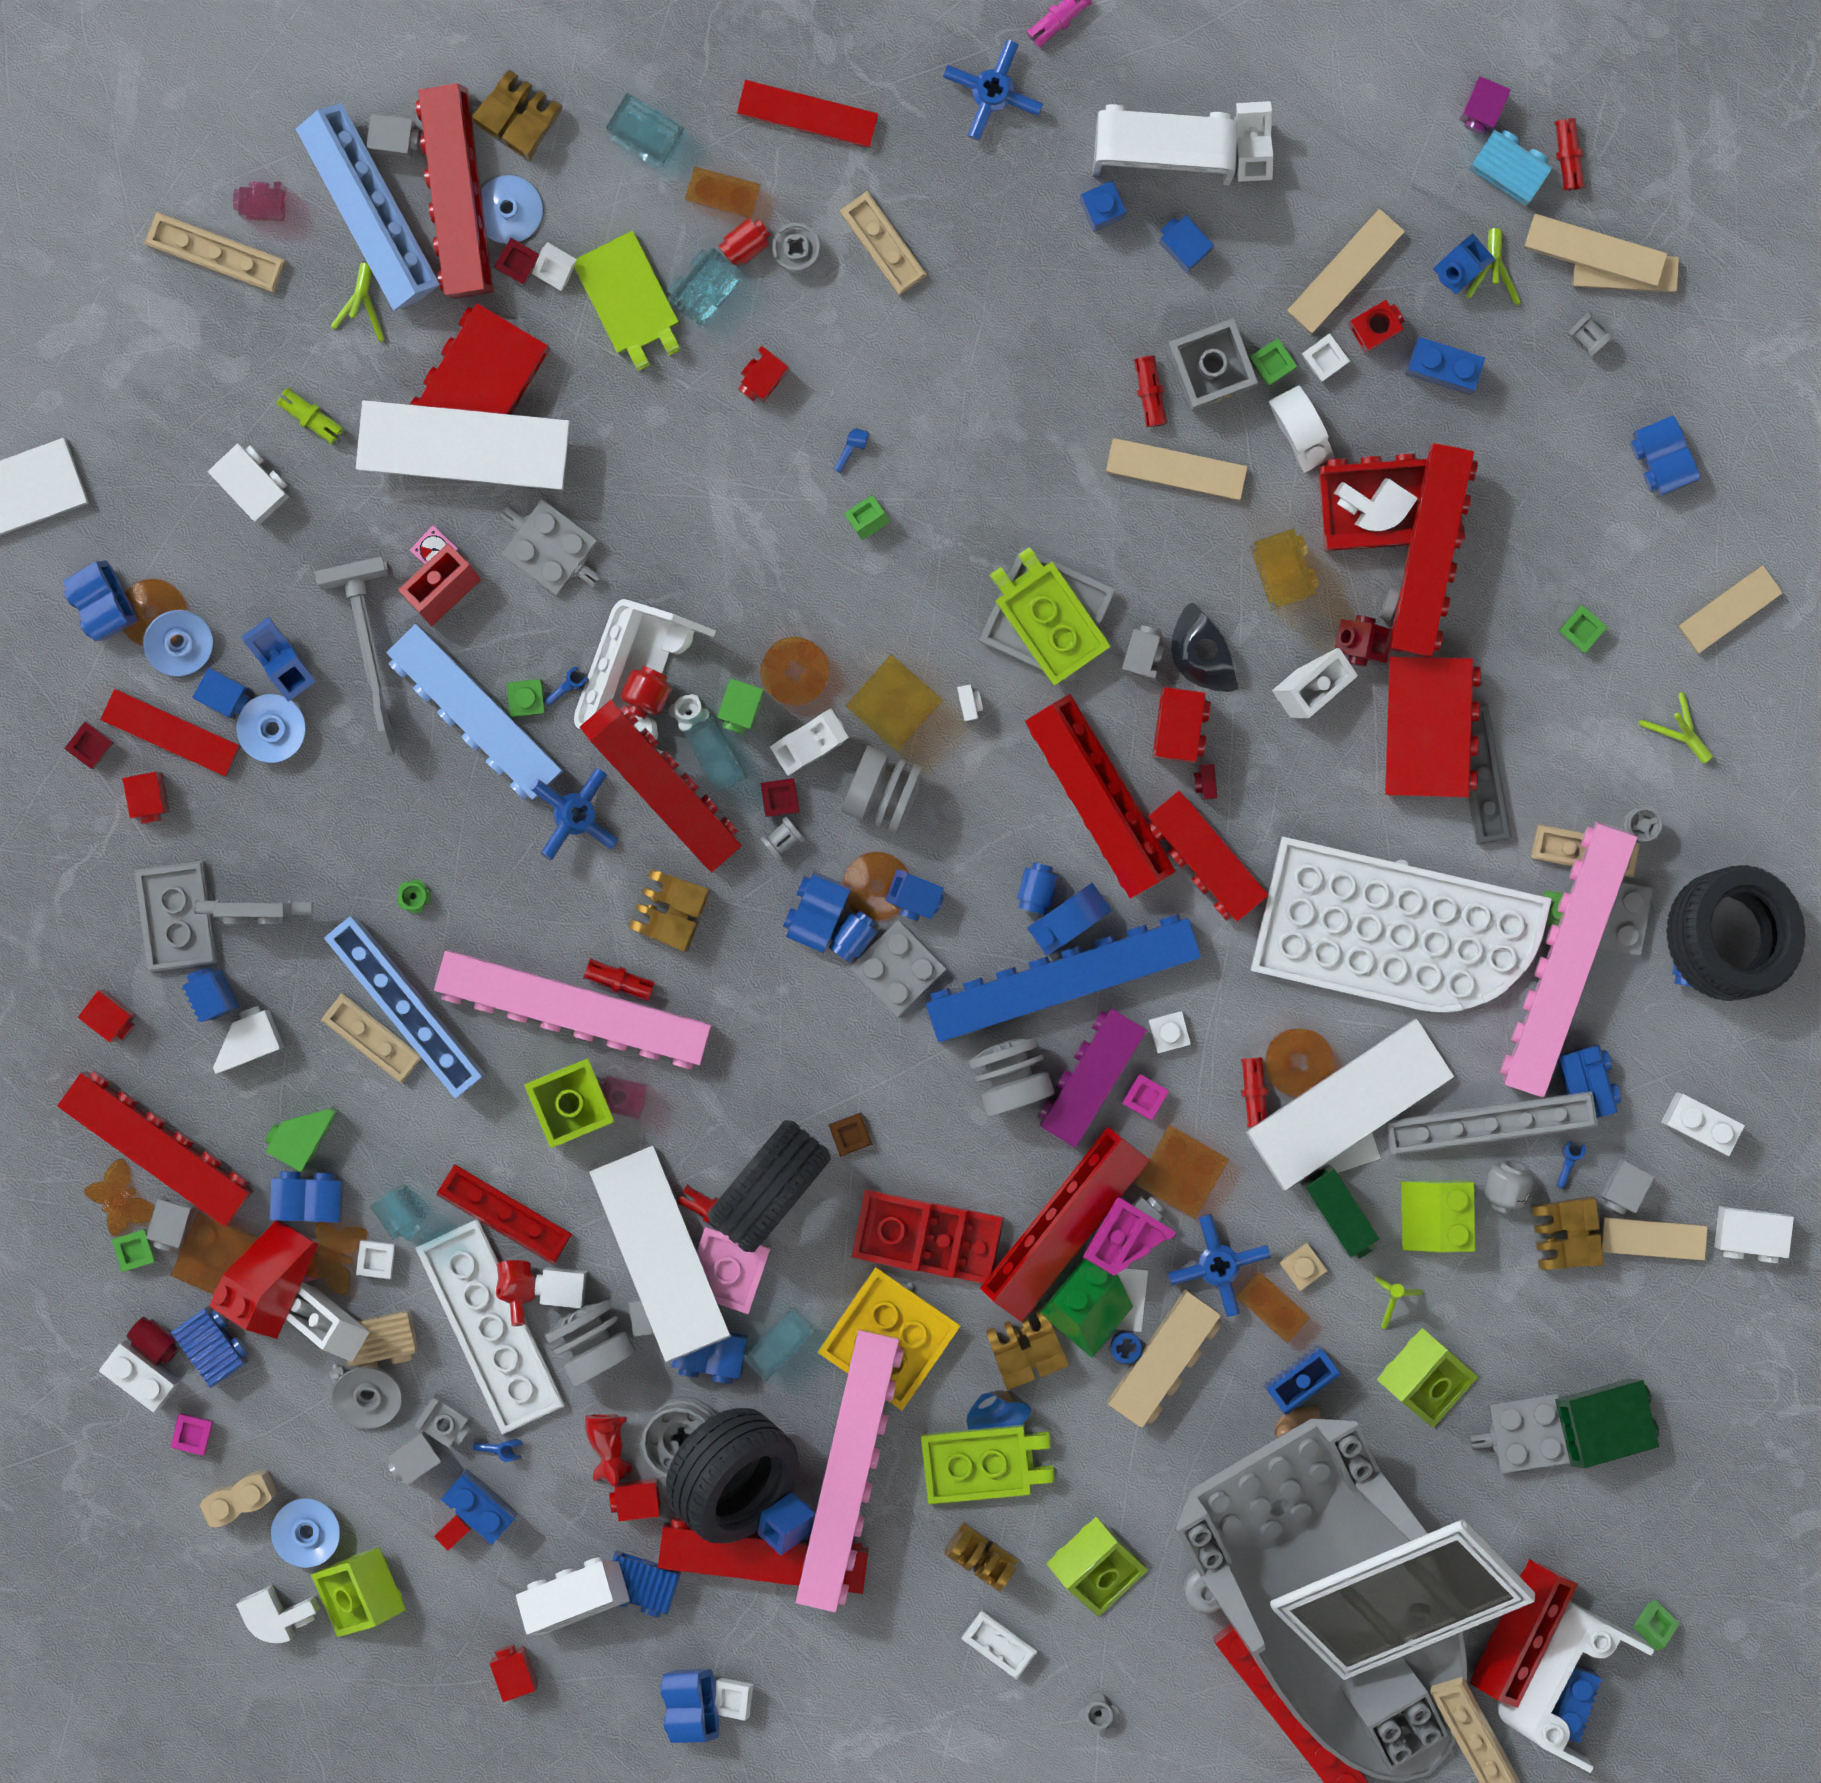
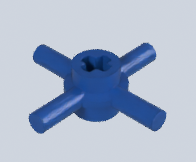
M1006 40L995 69L986 70L978 76L951 65H947L943 78L972 89L974 100L979 106L967 135L971 139L980 141L991 112L1002 110L1008 104L1036 116H1039L1044 103L1014 92L1013 83L1007 75L1019 46L1016 42ZM992 83L999 85V92L1001 93V95L995 93L994 98L987 96L988 90L985 88V86L991 88Z
M595 768L579 794L571 793L563 797L540 779H536L532 783L530 790L554 807L553 817L558 826L541 851V855L545 858L553 860L569 834L578 835L586 831L609 849L613 848L617 843V837L594 821L595 811L590 802L607 777L604 771ZM572 808H576V810L573 812L577 815L576 820H572V818L575 816L571 813Z
M1212 1214L1200 1216L1198 1218L1207 1249L1201 1254L1197 1265L1168 1272L1171 1286L1203 1277L1209 1284L1218 1286L1226 1316L1230 1317L1240 1314L1231 1282L1237 1277L1240 1266L1271 1258L1268 1246L1264 1245L1235 1253L1230 1247L1220 1245ZM1216 1257H1220L1225 1262L1228 1261V1266L1224 1267L1225 1272L1218 1274L1215 1269L1210 1270V1265L1215 1264L1213 1259Z

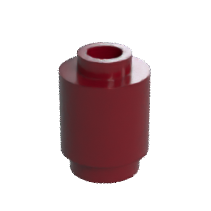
M145 1316L141 1317L134 1324L126 1336L131 1341V1346L155 1366H158L161 1362L167 1365L179 1351V1348L176 1347L177 1341L172 1334L154 1319L149 1320Z

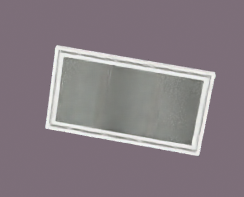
M1461 1519L1273 1599L1270 1605L1272 1610L1345 1680L1534 1602L1535 1592L1464 1519Z

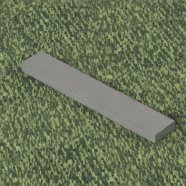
M1593 1091L1393 1119L1386 1122L1391 1155L1598 1126Z

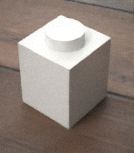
M546 1267L543 1270V1275L537 1274L535 1283V1295L540 1296V1304L582 1308L584 1305L587 1271Z

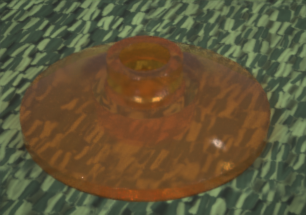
M145 579L133 584L127 589L125 595L135 610L138 622L127 627L123 632L133 642L143 646L146 630L158 616L173 610L187 611L182 594L170 583L159 579ZM149 606H153L156 609V615L152 619H148L145 616V609ZM179 634L172 636L170 641H174Z
M870 852L855 859L847 868L843 879V884L852 887L846 901L849 907L856 914L860 910L872 920H885L898 914L901 907L886 902L885 899L897 869L908 873L904 864L896 857L884 852ZM875 879L881 880L884 885L883 890L879 893H874L870 889V883Z

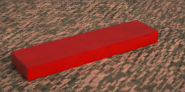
M749 80L744 82L737 109V115L866 148L871 147L878 119V113Z
M117 689L113 690L100 719L227 777L241 747L237 743Z
M456 1164L453 1165L436 1193V1196L552 1265L556 1263L572 1236V1233Z

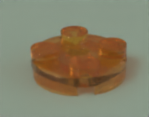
M787 637L774 643L766 652L760 668L761 680L766 691L778 702L790 706H801L814 701L825 690L830 673L829 663L824 652L815 643L802 637ZM791 662H796L799 667L804 666L805 673L800 674L801 680L794 681L792 676L786 677L785 671L790 669Z
M1303 1028L1287 1029L1277 1034L1267 1046L1264 1060L1266 1075L1273 1086L1285 1094L1299 1097L1329 1077L1334 1067L1332 1050L1327 1041L1315 1031ZM1294 1053L1298 1056L1305 1054L1308 1057L1305 1061L1307 1068L1304 1071L1299 1068L1295 1071L1291 1069L1290 1066L1293 1061L1290 1057Z

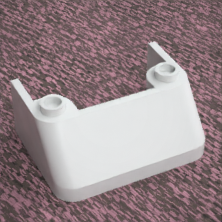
M1117 104L1106 105V110L1098 112L1093 176H1100L1102 165L1224 174L1223 185L1230 186L1235 174L1237 121L1230 119L1231 114L1211 112L1210 117L1134 112L1126 111V106Z
M622 599L618 601L610 613L575 710V726L580 729L579 727L610 699L619 709L624 705L628 707L629 705L622 701L620 695L632 670H641L642 666H646L662 673L669 653L681 654L689 648L693 641L694 631L714 637L716 630L678 615L630 600ZM636 716L639 720L635 724L637 729L641 732L646 727L657 740L658 730L655 720L649 717L642 719Z
M1570 1601L1519 1707L1517 1708L1498 1701V1714L1505 1724L1543 1749L1591 1773L1594 1767L1588 1758L1566 1746L1570 1736L1568 1725L1562 1718L1551 1712L1583 1652L1595 1658H1606L1616 1650L1620 1640L1651 1656L1654 1648L1646 1640Z

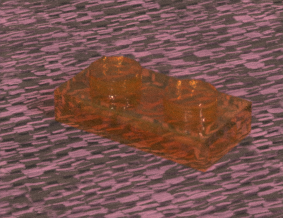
M694 166L685 201L752 219L761 184Z
M1259 1270L1236 1295L1245 1306L1286 1343L1310 1319L1303 1310Z

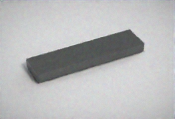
M1488 703L1481 704L1479 722H1473V736H1479L1478 756H1472V770H1478L1477 791H1471V798H1468L1477 845L1512 839Z

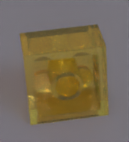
M1293 528L1252 543L1250 550L1271 612L1311 599L1316 595L1315 589L1319 587V582L1314 568H1307L1304 556L1308 554V550L1302 534L1296 536Z
M891 654L845 706L898 753L940 706L943 700Z

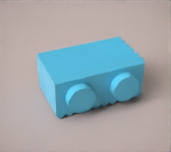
M1494 130L1469 170L1517 202L1527 206L1552 169L1547 164L1549 159L1535 149H1531L1528 152L1518 145L1520 140L1506 130H1502L1499 133Z

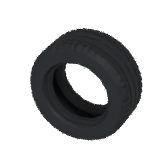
M1738 865L1698 876L1685 885L1683 890H1680L1668 914L1666 937L1670 956L1673 958L1676 969L1681 973L1683 979H1686V982L1692 985L1695 990L1717 1000H1741L1776 990L1784 982H1787L1789 977H1792L1794 970L1798 968V963H1800L1804 952L1806 929L1799 903L1784 882L1762 868ZM1725 897L1733 898L1746 905L1753 912L1760 927L1761 944L1758 955L1749 968L1745 970L1730 965L1719 955L1712 941L1711 921L1714 910Z
M784 1120L707 1213L709 1222L714 1227H718L723 1235L729 1236L728 1239L734 1244H739L738 1247L745 1252H755L831 1160L829 1150L823 1145H819L818 1140L814 1137L811 1138L810 1134L804 1129L801 1130L800 1126L794 1121Z
M733 1408L722 1411L698 1426L677 1450L666 1476L668 1504L703 1540L710 1543H732L742 1540L758 1531L761 1513L790 1494L793 1490L799 1468L797 1449L792 1440L761 1412L752 1408Z

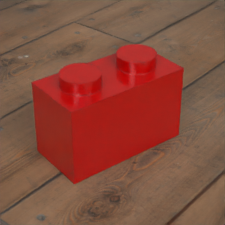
M447 543L398 591L410 606L432 627L481 581V578L471 565Z

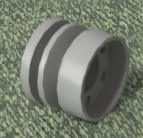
M867 746L841 812L863 820L872 807L877 809L875 825L880 827L887 813L893 816L888 831L896 833L900 825L908 818L920 789L922 767L914 764L909 777H904L901 774L906 760L901 759L893 772L886 769L889 754Z
M1036 1037L1031 1039H1013L986 1048L979 1055L969 1060L971 1069L986 1065L988 1071L974 1076L975 1081L991 1080L993 1087L980 1094L987 1116L1006 1112L1055 1094L1048 1072H1031L1030 1067L1043 1060L1042 1054L1026 1057L1025 1051L1039 1046Z
M608 1300L597 1304H588L559 1320L553 1329L544 1335L548 1343L562 1336L566 1341L553 1349V1352L557 1355L571 1350L573 1357L562 1368L573 1387L597 1376L636 1352L625 1331L609 1335L607 1330L618 1321L617 1315L603 1321L600 1319L599 1316L612 1308Z
M682 1396L668 1400L657 1409L643 1431L641 1444L644 1457L653 1470L664 1477L667 1476L670 1463L684 1442L682 1435L676 1434L681 1427L684 1428L685 1433L691 1434L698 1426L716 1415L709 1405L697 1398Z

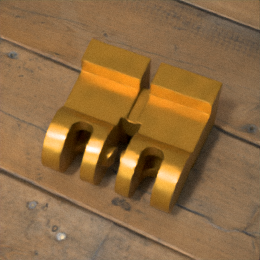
M509 70L500 79L492 93L486 97L472 116V119L476 126L498 141L502 139L504 145L530 162L540 142L557 120L563 105L554 100L545 111L539 112L547 94L540 90L528 101L522 115L517 113V109L527 101L533 85L525 81L516 92H510L518 79V75Z
M650 869L647 877L662 883L663 889L657 892L643 887L641 893L649 896L653 902L658 904L659 901L670 904L669 910L666 914L656 910L657 906L655 905L646 906L637 903L635 910L648 914L651 920L648 924L631 919L628 928L683 952H688L699 924L689 920V916L701 918L712 889Z
M1588 1196L1531 1206L1532 1216H1552L1551 1222L1534 1225V1233L1553 1235L1556 1231H1567L1566 1239L1550 1237L1545 1241L1536 1242V1250H1556L1555 1256L1538 1259L1540 1270L1604 1265L1601 1236L1598 1232L1589 1233L1590 1230L1600 1229L1595 1197Z
M1044 1307L1036 1310L1041 1323L1039 1330L1032 1329L1027 1316L1022 1321L1023 1336L1027 1335L1031 1345L1026 1349H1021L1018 1341L1020 1335L1016 1329H1013L1010 1320L1004 1322L1009 1336L1007 1343H1002L999 1340L994 1327L986 1330L1007 1391L1035 1380L1033 1368L1037 1367L1040 1377H1043L1069 1366V1362L1051 1322L1039 1313Z
M962 1522L945 1547L944 1554L969 1572L976 1564L974 1575L998 1592H1001L1015 1572L1018 1558L994 1542L985 1551L984 1549L989 1539L965 1522Z

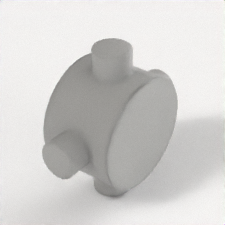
M338 1363L333 1364V1370L329 1371L333 1386L346 1373L343 1366L339 1367Z

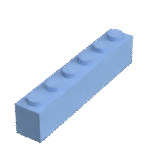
M339 103L316 110L296 128L299 137L393 311L418 303L440 285L343 104Z
M414 624L386 652L392 658L388 663L391 668L402 678L408 674L417 683L413 687L415 692L426 702L432 698L441 707L437 711L438 715L451 727L457 723L465 732L461 736L462 739L475 751L480 747L489 756L486 763L499 775L505 772L513 780L510 787L522 799L525 800L529 796L532 800H536L539 797L530 790L532 783L536 779H540L550 786L564 772L419 625Z
M356 916L348 917L324 937L455 1099L486 1076Z

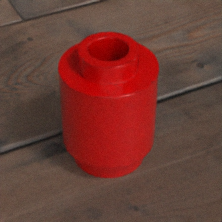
M747 218L724 236V242L718 247L730 263L737 267L741 263L745 265L769 246L766 239L771 235L759 219L753 223L750 218Z

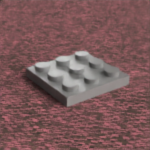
M1021 547L1019 553L1024 551L1026 548ZM1034 552L1043 567L1052 561ZM1018 556L1008 575L1011 582L1028 571ZM1052 561L1096 626L1099 627L1116 589ZM995 603L978 641L1042 670ZM1078 670L1066 677L1064 681L1072 684Z

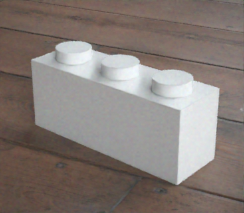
M302 1282L286 1320L322 1350L352 1362L362 1347L369 1331L316 1287Z
M604 1557L593 1558L584 1562L585 1568L578 1571L575 1568L566 1569L556 1573V1579L550 1582L544 1579L528 1584L527 1591L516 1595L526 1635H544L629 1602L619 1561H605Z

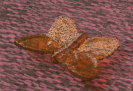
M120 1158L109 1166L105 1172L104 1181L94 1182L84 1189V1193L95 1203L104 1204L102 1206L103 1212H109L106 1221L109 1233L112 1236H117L125 1230L129 1222L139 1224L151 1221L155 1209L152 1203L141 1197L130 1198L136 1194L134 1187L125 1191L130 1182V1168L125 1160Z
M317 1222L315 1231L316 1239L320 1246L317 1247L315 1251L317 1256L312 1258L305 1276L310 1278L324 1277L326 1285L330 1289L345 1295L348 1293L351 1281L349 1270L342 1262L351 1264L353 1258L344 1254L353 1253L359 1249L360 1240H366L367 1230L354 1226L338 1231L326 1222Z

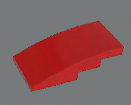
M865 1190L851 1257L911 1271H922L983 1284L995 1268L1005 1217Z

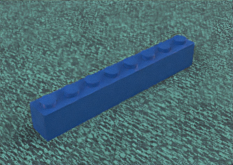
M1179 914L1159 920L1160 927L1148 930L1146 924L1127 930L1128 937L1115 941L1114 935L1095 940V948L1082 951L1081 945L1061 952L1063 958L1052 962L1049 961L1048 956L1028 962L1030 969L1018 973L1015 967L996 973L997 979L984 983L982 977L963 983L964 990L951 994L950 988L930 994L932 1000L925 1002L937 1041L939 1043L1199 959L1201 955L1189 918L1181 920Z

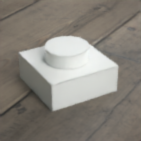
M547 242L540 252L532 274L562 291L568 283L577 259Z
M1330 333L1301 354L1321 383L1350 362Z
M971 684L957 687L964 722L977 720V712L983 711L979 690L972 692Z
M1182 1011L1148 1020L1157 1053L1191 1045Z
M360 1240L356 1275L391 1279L396 1244Z
M722 1677L716 1681L715 1698L718 1715L747 1720L750 1717L753 1684Z

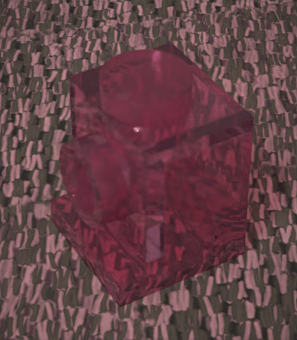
M275 181L274 188H270V184L265 182H249V187L234 189L233 208L238 210V215L243 220L285 221L286 187L282 182Z
M611 1075L606 1076L605 1082H598L611 1113L634 1119L641 1118L649 1084ZM621 1090L625 1093L626 1099L623 1103L614 1101L613 1094L615 1091Z

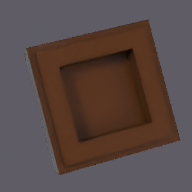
M861 1112L828 1124L840 1157L873 1145Z

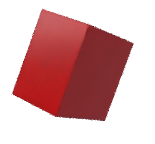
M456 1514L434 1537L449 1551L472 1527Z

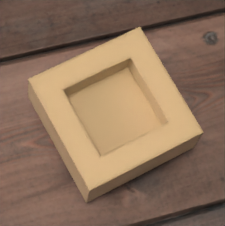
M1307 1242L1279 1261V1264L1299 1291L1327 1272V1269Z

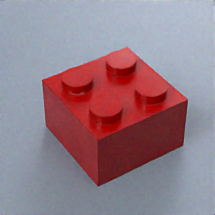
M1164 687L1161 690L1152 758L1193 764L1197 761V757L1204 756L1206 735H1200L1201 724L1208 722L1211 701L1205 700V692Z

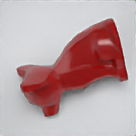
M617 1414L585 1415V1430L588 1441L601 1458L600 1464L593 1471V1481L604 1479L612 1486H617L625 1474L632 1471L631 1463L621 1458L623 1448L621 1427L627 1422L626 1416H618Z

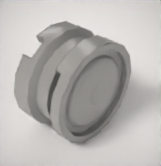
M794 222L784 225L778 230L772 244L776 262L783 270L792 274L809 272L816 267L821 258L822 248L818 235L811 227L804 223Z

